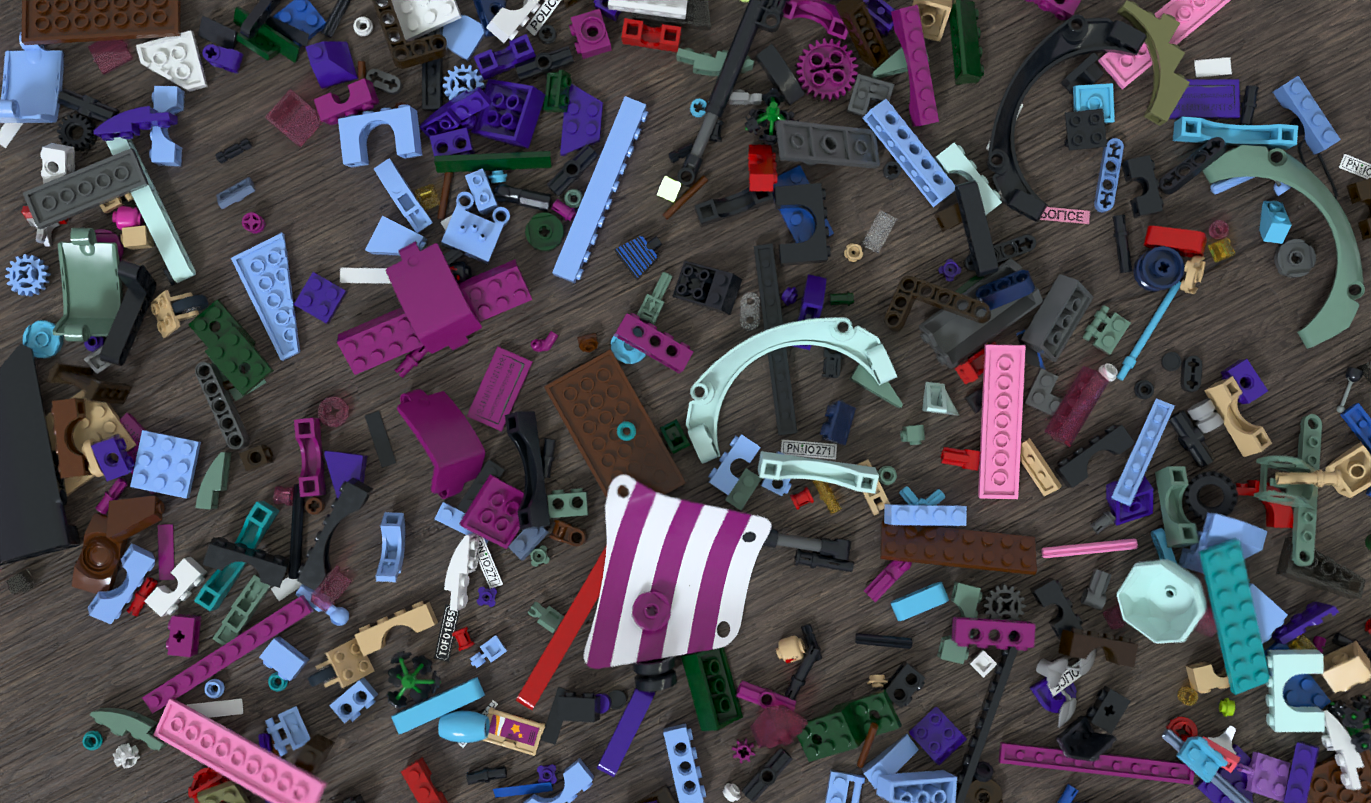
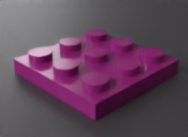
M490 474L459 525L507 549L520 529L518 509L524 492Z

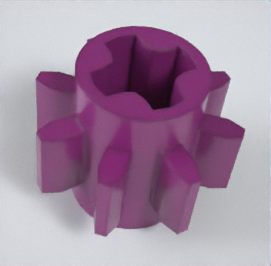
M747 738L741 742L736 739L737 745L731 747L733 751H736L733 754V758L738 757L740 763L743 760L750 762V756L755 755V751L751 750L754 747V743L748 744ZM743 747H746L747 751H745L744 754H741L740 750H742Z

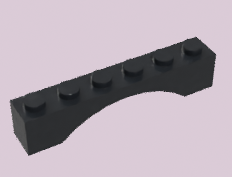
M516 411L505 415L507 434L519 451L525 472L524 495L518 509L520 530L550 526V516L535 411Z
M351 478L347 482L344 481L339 490L342 492L340 497L336 498L331 505L333 511L325 517L322 523L325 526L322 531L317 533L314 539L316 544L314 548L311 547L306 555L308 558L306 564L303 563L298 570V574H300L297 579L298 582L317 592L324 586L332 570L329 549L336 527L344 517L360 510L366 504L374 488L355 478Z

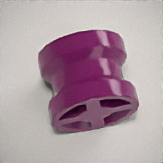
M247 213L242 218V226L251 233H260L265 228V220L256 213Z

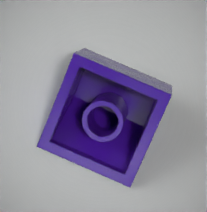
M1143 476L1130 506L1111 498L1119 481L1106 484V498L1111 513L1116 518L1114 521L1116 526L1153 514L1154 489L1145 476Z

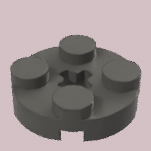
M1292 239L1284 242L1276 248L1274 256L1278 273L1289 278L1305 276L1315 265L1316 254L1314 249L1301 239ZM1293 253L1296 257H1299L1296 263L1291 260Z

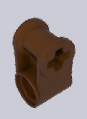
M559 519L554 520L555 525L552 534L548 536L549 538L576 547L586 542L587 533L585 530ZM575 532H579L582 535L580 543L573 540Z

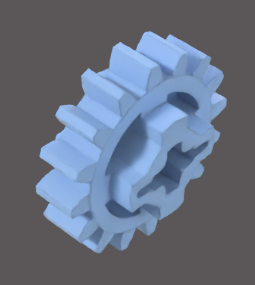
M464 64L461 65V69L454 66L455 71L448 70L450 76L444 77L447 83L443 84V87L448 89L444 93L446 96H449V101L466 90L468 92L472 91L475 80L476 88H485V84L481 82L484 80L482 75H479L477 69L473 71L471 65L467 69ZM453 81H454V82H455V87L453 88V91H452V83H453ZM459 82H461L464 85L467 84L468 89L461 87Z
M26 254L23 255V258L17 256V262L10 261L12 267L6 268L10 272L5 275L6 278H10L7 285L13 286L11 290L18 292L19 295L30 297L33 293L39 295V289H46L44 283H50L46 277L51 276V274L45 271L49 267L43 265L44 260L38 259L37 256Z

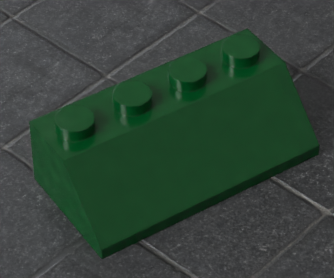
M954 0L949 15L955 85L978 83L982 76H984V66L980 63L982 47L979 46L978 39H980V27H977L976 21L978 20L979 12L978 8H975V2L970 0Z
M724 647L682 655L681 658L701 731L719 730L743 718Z

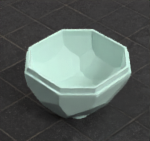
M1168 559L1135 563L1117 591L1123 620L1157 644L1184 642L1205 613L1206 601L1200 581L1187 570Z

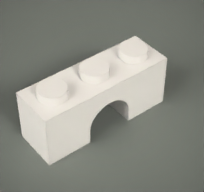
M192 557L184 558L171 572L178 581L175 591L170 590L166 585L159 586L144 601L160 617L172 615L179 608L177 605L181 601H185L192 594L190 591L195 586L198 587L205 580L204 576L207 574V571Z

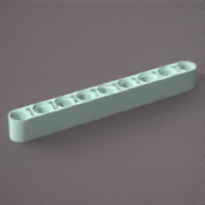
M118 137L114 138L113 141H106L113 156L131 148L135 150L149 185L133 191L131 194L174 281L180 283L196 275L189 256L132 140Z

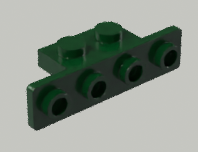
M239 6L236 7L233 22L241 27L250 13ZM265 23L251 39L241 33L237 34L236 40L267 61L279 53L294 63L298 61L300 47Z

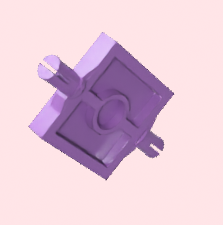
M1253 752L1249 766L1241 763L1238 764L1237 767L1241 768H1237V770L1247 774L1246 791L1284 802L1291 763L1262 753Z

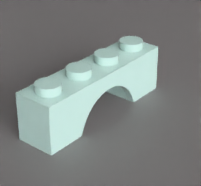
M953 143L937 155L935 161L941 166L946 175L959 174L968 181L975 180L977 182L985 215H987L1002 203L1000 201L1001 197L997 191L989 187L986 177L977 172L975 163L966 158L963 148Z

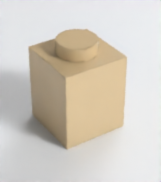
M147 226L122 228L120 239L125 248L134 250L154 247L153 237Z

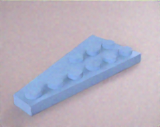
M280 233L232 257L231 260L280 360L284 361L300 353L285 234Z

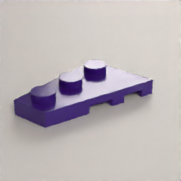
M1312 602L1305 607L1306 610L1302 613L1292 616L1290 618L1291 621L1286 625L1276 628L1272 638L1275 642L1284 645L1305 633L1307 626L1318 625L1323 622L1322 618L1329 613L1334 616L1339 611L1333 605Z

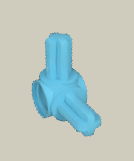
M908 486L899 492L908 505H937L945 499V495L940 489H937L927 499H918Z

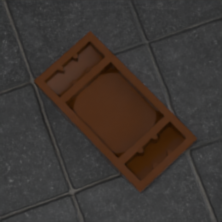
M94 513L84 534L83 548L74 566L72 587L95 594L99 591L113 590L121 558L128 541L127 538L119 543H113L106 537L108 516Z

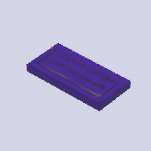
M1239 79L1187 80L1190 83L1169 119H1180L1181 117L1238 119L1240 117Z

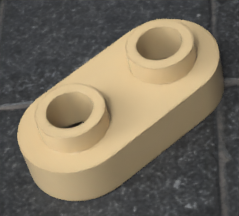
M92 438L83 442L82 452L89 462L88 469L90 473L96 477H101L104 474L91 448V445L97 441Z

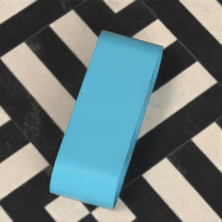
M937 582L890 602L897 620L902 621L949 601L943 583Z

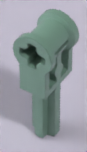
M663 272L652 295H646L637 313V316L641 318L640 320L655 324L664 306V301L661 300L672 280V276L669 273Z

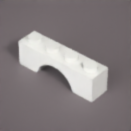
M524 0L523 8L519 10H508L502 7L486 28L503 43L508 38L512 41L519 32L516 28L519 25L523 27L530 19L527 16L530 11L534 14L541 6L538 3L540 0Z

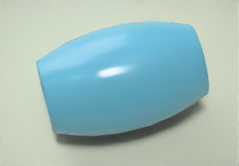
M450 712L440 717L438 726L439 736L458 743L484 740L489 735L490 721L488 716L478 712Z

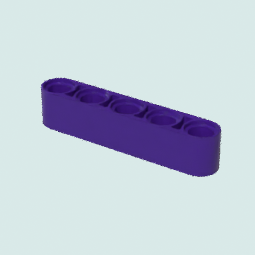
M635 688L597 766L598 770L615 777L656 691H639Z

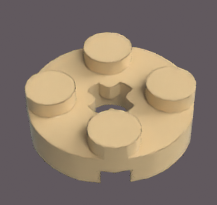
M1195 255L1191 261L1187 260L1184 268L1187 274L1181 282L1180 290H1184L1185 293L1189 294L1196 293L1198 288L1195 285L1197 282L1201 283L1204 274L1205 262L1203 260L1205 257Z

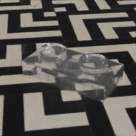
M880 210L861 245L879 253L897 219Z

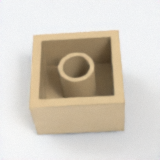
M1357 641L1323 656L1322 675L1335 693L1343 692L1350 689L1354 684L1364 683L1370 679V660Z

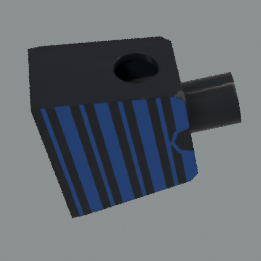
M639 236L616 248L614 251L636 281H638L658 260V256L654 251L661 247L662 243L657 236L646 242L643 236Z

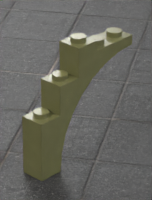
M1126 0L1119 7L1117 13L1129 21L1135 29L1147 36L1145 44L1153 66V91L1144 117L1161 126L1167 122L1190 83L1183 75L1174 73L1185 52L1179 46L1169 43L1180 22L1176 21L1172 15L1165 13L1156 18L1154 13L1141 9L1133 1Z

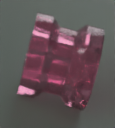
M276 486L273 497L274 504L280 505L284 503L286 506H292L293 487L283 488L282 486Z

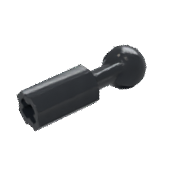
M499 184L494 189V197L499 202L515 203L520 206L547 212L550 209L551 194L510 187L507 184Z

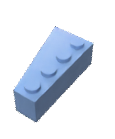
M945 770L878 775L877 795L891 803H955L957 777Z

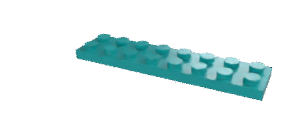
M1234 538L1199 551L1231 692L1237 695L1268 683L1270 677L1240 541Z

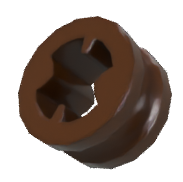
M313 497L307 500L305 508L310 514H320L325 508V503L321 498ZM314 500L317 501L316 504L319 503V508H316V511H313L314 508H311Z

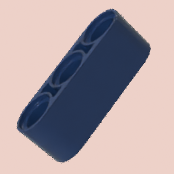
M1019 270L979 287L976 291V297L979 301L986 303L990 310H993L1031 294L1035 289V285L1027 270Z

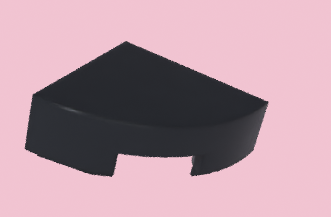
M982 387L965 397V400L975 414L982 409Z

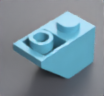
M1263 201L1259 228L1262 239L1265 242L1283 244L1291 227V222L1284 205L1278 201Z

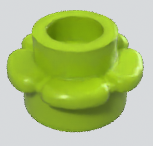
M1225 698L1224 701L1221 700L1219 712H1222L1224 717H1227V715L1233 716L1235 702L1229 700V698Z

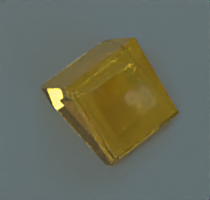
M429 184L415 190V195L424 210L440 205L434 184Z

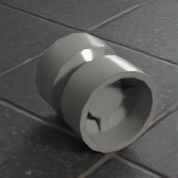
M1210 398L1196 403L1187 410L1192 420H1197L1196 426L1202 434L1210 432L1224 423L1220 414L1214 412L1216 407Z

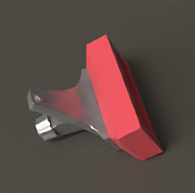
M1231 725L1223 731L1222 735L1216 738L1202 737L1212 749L1223 755L1228 764L1222 768L1230 773L1240 760V757L1236 755L1232 748V739L1236 728Z

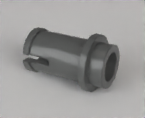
M1109 511L1103 512L1100 518L1090 524V527L1097 534L1110 524H1114L1116 518Z

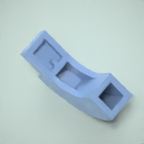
M384 512L381 522L382 553L376 573V581L396 582L398 573H401L404 559L405 518L404 513Z

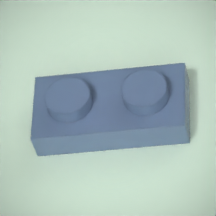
M544 527L523 530L508 547L520 560L524 561L549 532Z

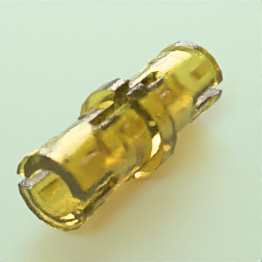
M812 480L820 494L819 498L824 501L830 514H834L842 509L833 495L834 491L829 488L826 482Z

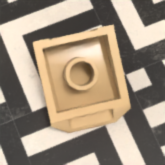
M1362 442L1344 452L1326 467L1325 472L1341 471L1342 484L1340 487H1335L1334 485L1333 487L1339 494L1348 498L1357 495L1371 486V454Z

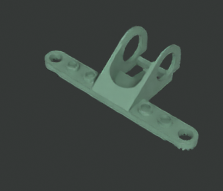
M1314 414L1304 416L1300 421L1298 458L1266 456L1256 461V463L1261 464L1259 492L1254 493V497L1259 498L1258 500L1294 507L1293 551L1291 557H1293L1292 561L1294 560L1297 566H1308L1314 560L1318 487L1315 484H1276L1275 479L1270 478V486L1286 489L1285 493L1266 491L1268 468L1287 472L1305 473L1319 470L1322 421ZM1309 419L1312 420V422H1314V423H1313V424H1315V425H1314L1315 427H1313L1314 429H1311V428L1309 427V425H1308V420H1309ZM1274 461L1290 462L1292 464L1274 463ZM1271 496H1282V497H1285V498H1277V497H1271ZM1301 551L1303 553H1306L1305 555L1307 559H1305L1306 561L1304 562L1300 559L1299 556Z

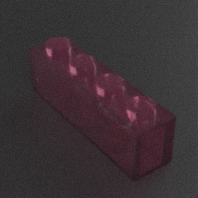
M1083 366L1044 432L1056 442L1070 447L1109 381L1100 372Z

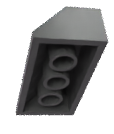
M1059 274L1053 282L1049 293L1043 299L1042 305L1034 315L1028 329L1025 330L1021 340L1032 350L1056 363L1094 297L1079 280Z

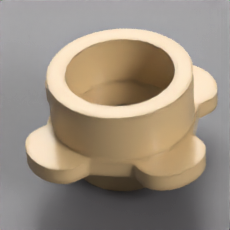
M870 675V681L867 682L868 685H872V688H883V684L888 683L885 680V675Z

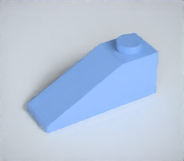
M905 734L864 765L861 770L876 790L878 775L895 774L919 749L908 734Z

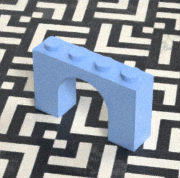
M399 105L396 109L382 108L380 112L365 111L362 113L363 115H350L338 119L343 164L348 167L369 165L367 138L369 133L381 124H389L395 134L398 156L404 159L422 156L417 110L410 107V105Z

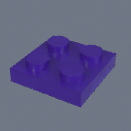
M312 272L294 305L324 323L329 324L348 291Z

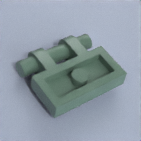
M1103 305L1100 311L1097 310L1095 313V318L1091 325L1086 327V332L1082 338L1089 341L1092 336L1096 339L1092 345L1105 354L1110 355L1131 322L1115 312L1112 313L1110 318L1107 317L1106 314L1109 308ZM1103 322L1105 325L1101 332H1099L1097 328Z

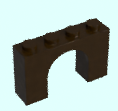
M320 734L315 735L304 744L294 765L313 775L319 765L327 759L335 742Z

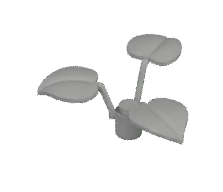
M1096 648L1088 655L1087 659L1080 658L1077 667L1068 666V660L1065 658L1053 663L1043 658L1039 661L1036 672L1047 677L1048 687L1054 689L1060 683L1066 669L1080 671V675H1085L1094 664ZM1064 690L1060 692L1066 697V702L1060 710L1058 728L1070 720L1077 704L1076 698H1071Z

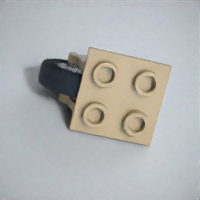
M165 290L151 302V311L156 316L157 328L163 338H167L180 327V321L199 315L198 311L208 307L205 295L193 296L191 292L170 297L169 291Z
M354 638L326 652L328 660L315 666L318 672L309 676L308 681L312 687L322 682L325 687H328L339 681L341 687L344 688L374 672L368 656H363L357 640Z

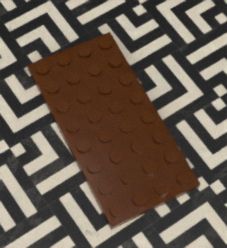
M22 0L21 42L24 45L181 36L180 0Z
M611 349L544 386L606 499L612 481L620 475H627L641 485L663 496L686 483ZM622 422H631L636 427V435L633 439L624 441L618 437L617 428ZM628 427L624 428L623 433L625 435L630 434V429ZM620 485L617 488L618 496L621 498L628 497L629 489L625 485Z

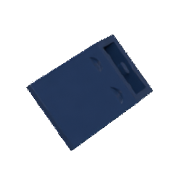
M835 401L828 405L825 416L828 418L826 423L822 424L820 430L822 440L846 445L856 408L841 401Z

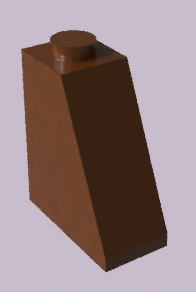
M155 495L109 501L106 537L113 543H119L161 521L162 513L165 510L164 503Z

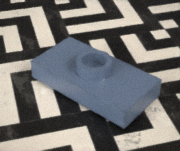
M248 177L217 194V202L220 208L224 209L235 202H240L245 196L253 193L255 187L252 179Z

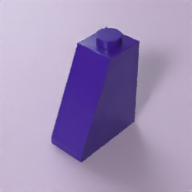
M336 451L324 452L337 498L342 493L339 490L344 481L347 482L351 478H355L364 483L367 455Z

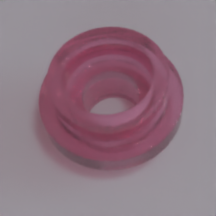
M1217 220L1209 226V234L1214 239L1220 240L1228 235L1229 227L1224 221ZM1216 227L1220 228V233L1216 232Z

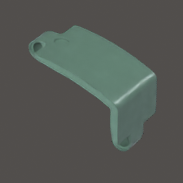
M71 228V242L61 241L58 243L63 290V316L52 331L53 335L64 336L66 341L86 342L91 336H108L123 301L122 280L117 274L120 261L115 242H97L93 228Z

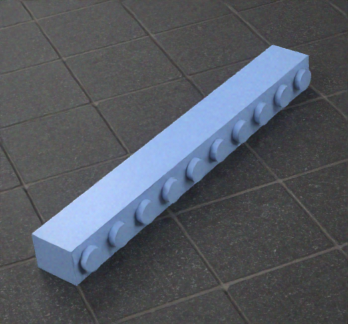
M626 96L624 97L552 273L555 276L572 283H576V280L581 279L584 271L581 269L583 263H587L591 252H589L591 244L595 245L598 234H596L597 229L602 227L605 221L604 212L606 209L609 210L613 199H610L613 192L616 193L620 182L618 178L626 170L627 164H625V161L633 153L634 147L632 144L634 139L638 140L641 129L639 127L641 122L645 123L649 112L646 111V104Z

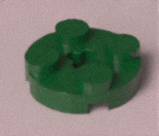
M542 212L534 215L529 223H527L525 235L534 249L551 251L562 243L564 228L556 216ZM543 227L550 230L547 237H544L542 234L540 235Z

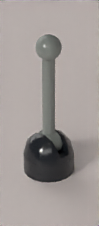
M1347 367L1345 376L1349 383L1341 404L1337 407V412L1343 413L1345 411L1344 405L1353 382L1361 379L1364 371Z

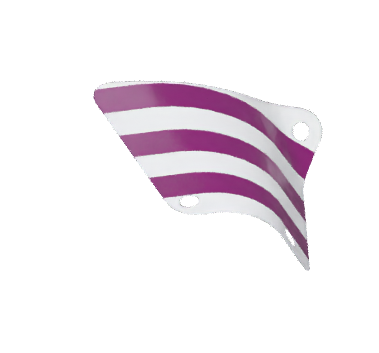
M627 475L616 477L610 485L605 506L607 530L606 559L598 605L584 650L586 665L593 669H601L712 650L728 645L739 632L751 573L759 551L770 532L771 523L763 517L666 497L641 485ZM620 485H625L629 489L628 497L621 498L618 496L617 488ZM746 532H754L756 539L752 542H745L742 536ZM652 591L663 594L668 599L671 608V616L667 624L654 632L641 629L632 618V606L636 598L645 592ZM647 607V608H646V610L648 611L647 614H648L649 616H651V615H654V616H655V615H656V613H655V609H656V608H655V607H652V608H648V607ZM722 621H726L730 625L729 635L725 638L717 634V626Z

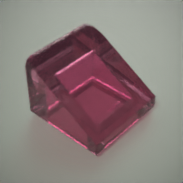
M1119 604L1103 612L1111 629L1122 628L1127 624L1123 620Z

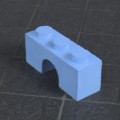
M742 434L739 437H734L730 443V446H732L729 453H723L719 459L721 462L718 469L714 467L708 476L710 478L709 483L727 495L730 494L739 480L730 471L731 463L738 458L750 463L761 448Z

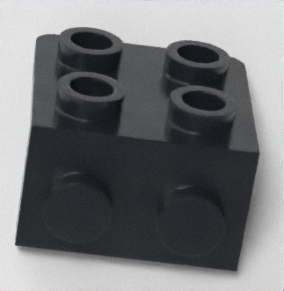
M1081 715L1056 737L1066 758L1089 762L1098 760L1100 755L1110 749L1117 740L1115 735L1095 733L1087 717Z

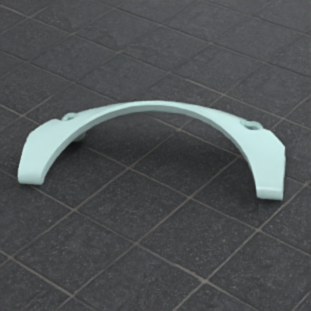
M821 318L781 325L761 332L734 347L717 360L696 381L690 390L694 400L689 402L686 426L701 463L704 464L720 457L717 432L719 413L723 400L738 375L756 359L769 352L788 346H822L841 352L857 361L881 385L897 378V375L879 338L859 326L853 329L851 322L846 318ZM840 322H846L849 329L847 332L841 333L838 331L837 325ZM698 386H702L705 389V394L702 397H697L695 394V389Z

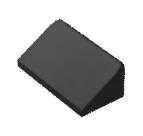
M202 16L198 36L220 47L234 50L238 43L236 40L238 32Z

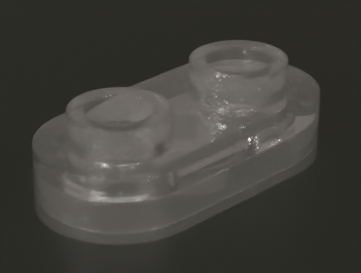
M747 292L741 297L740 324L745 330L752 331L759 325L760 300L757 294ZM748 298L754 300L752 305L747 304ZM748 317L753 318L754 322L752 324L747 323L746 319Z

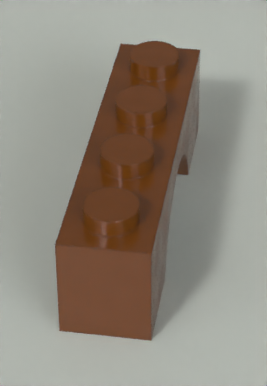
M72 398L52 401L51 413L55 423L53 432L57 440L56 453L59 457L58 472L61 478L92 475L88 469L89 462L87 457L77 449L73 440L76 425L86 418L84 399Z

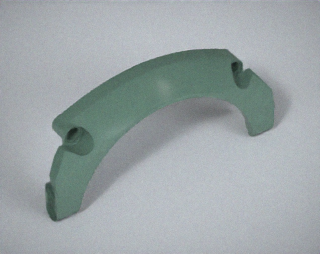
M1241 145L1224 153L1203 170L1209 183L1244 176L1275 180L1305 195L1325 217L1331 229L1336 247L1337 265L1335 278L1322 308L1297 333L1306 349L1338 335L1350 326L1359 308L1358 302L1354 300L1363 296L1365 292L1362 263L1357 241L1341 205L1313 172L1280 148H1275L1268 152V149L1264 146ZM1273 152H1279L1282 156L1281 160L1277 163L1271 160ZM1357 284L1359 286L1358 293L1350 294V286Z

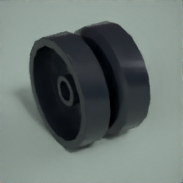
M674 656L632 663L633 671L637 673L634 676L635 688L639 691H660L677 684L676 671L672 669L675 667Z

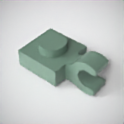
M534 602L528 611V614L532 617H538L537 623L551 633L556 630L565 617L550 606L547 609L543 608L538 602Z

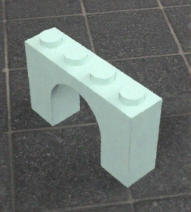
M1317 649L1268 650V656H1265L1270 677L1268 683H1266L1269 694L1266 695V704L1269 706V714L1266 715L1268 726L1275 732H1325L1324 712L1319 707H1293L1287 705L1283 699V687L1292 676L1297 674H1323V654Z

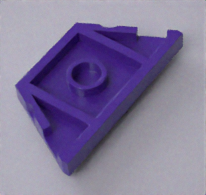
M571 84L569 89L570 102L567 112H564L561 156H565L567 153L575 150H580L586 144L593 145L600 142L603 102Z

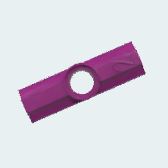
M741 680L739 683L736 697L758 704L764 709H771L790 717L795 709L796 700L773 692L769 688H762L744 680ZM769 694L771 699L768 702H762L761 698L763 695Z

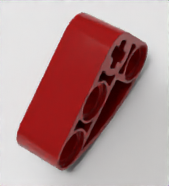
M1148 226L1144 246L1151 249L1162 246L1170 247L1177 251L1180 256L1192 258L1195 255H1204L1207 237L1205 233L1199 231Z

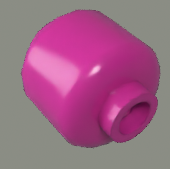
M120 206L117 211L113 212L112 221L116 223L119 230L126 227L143 226L144 219L137 207Z

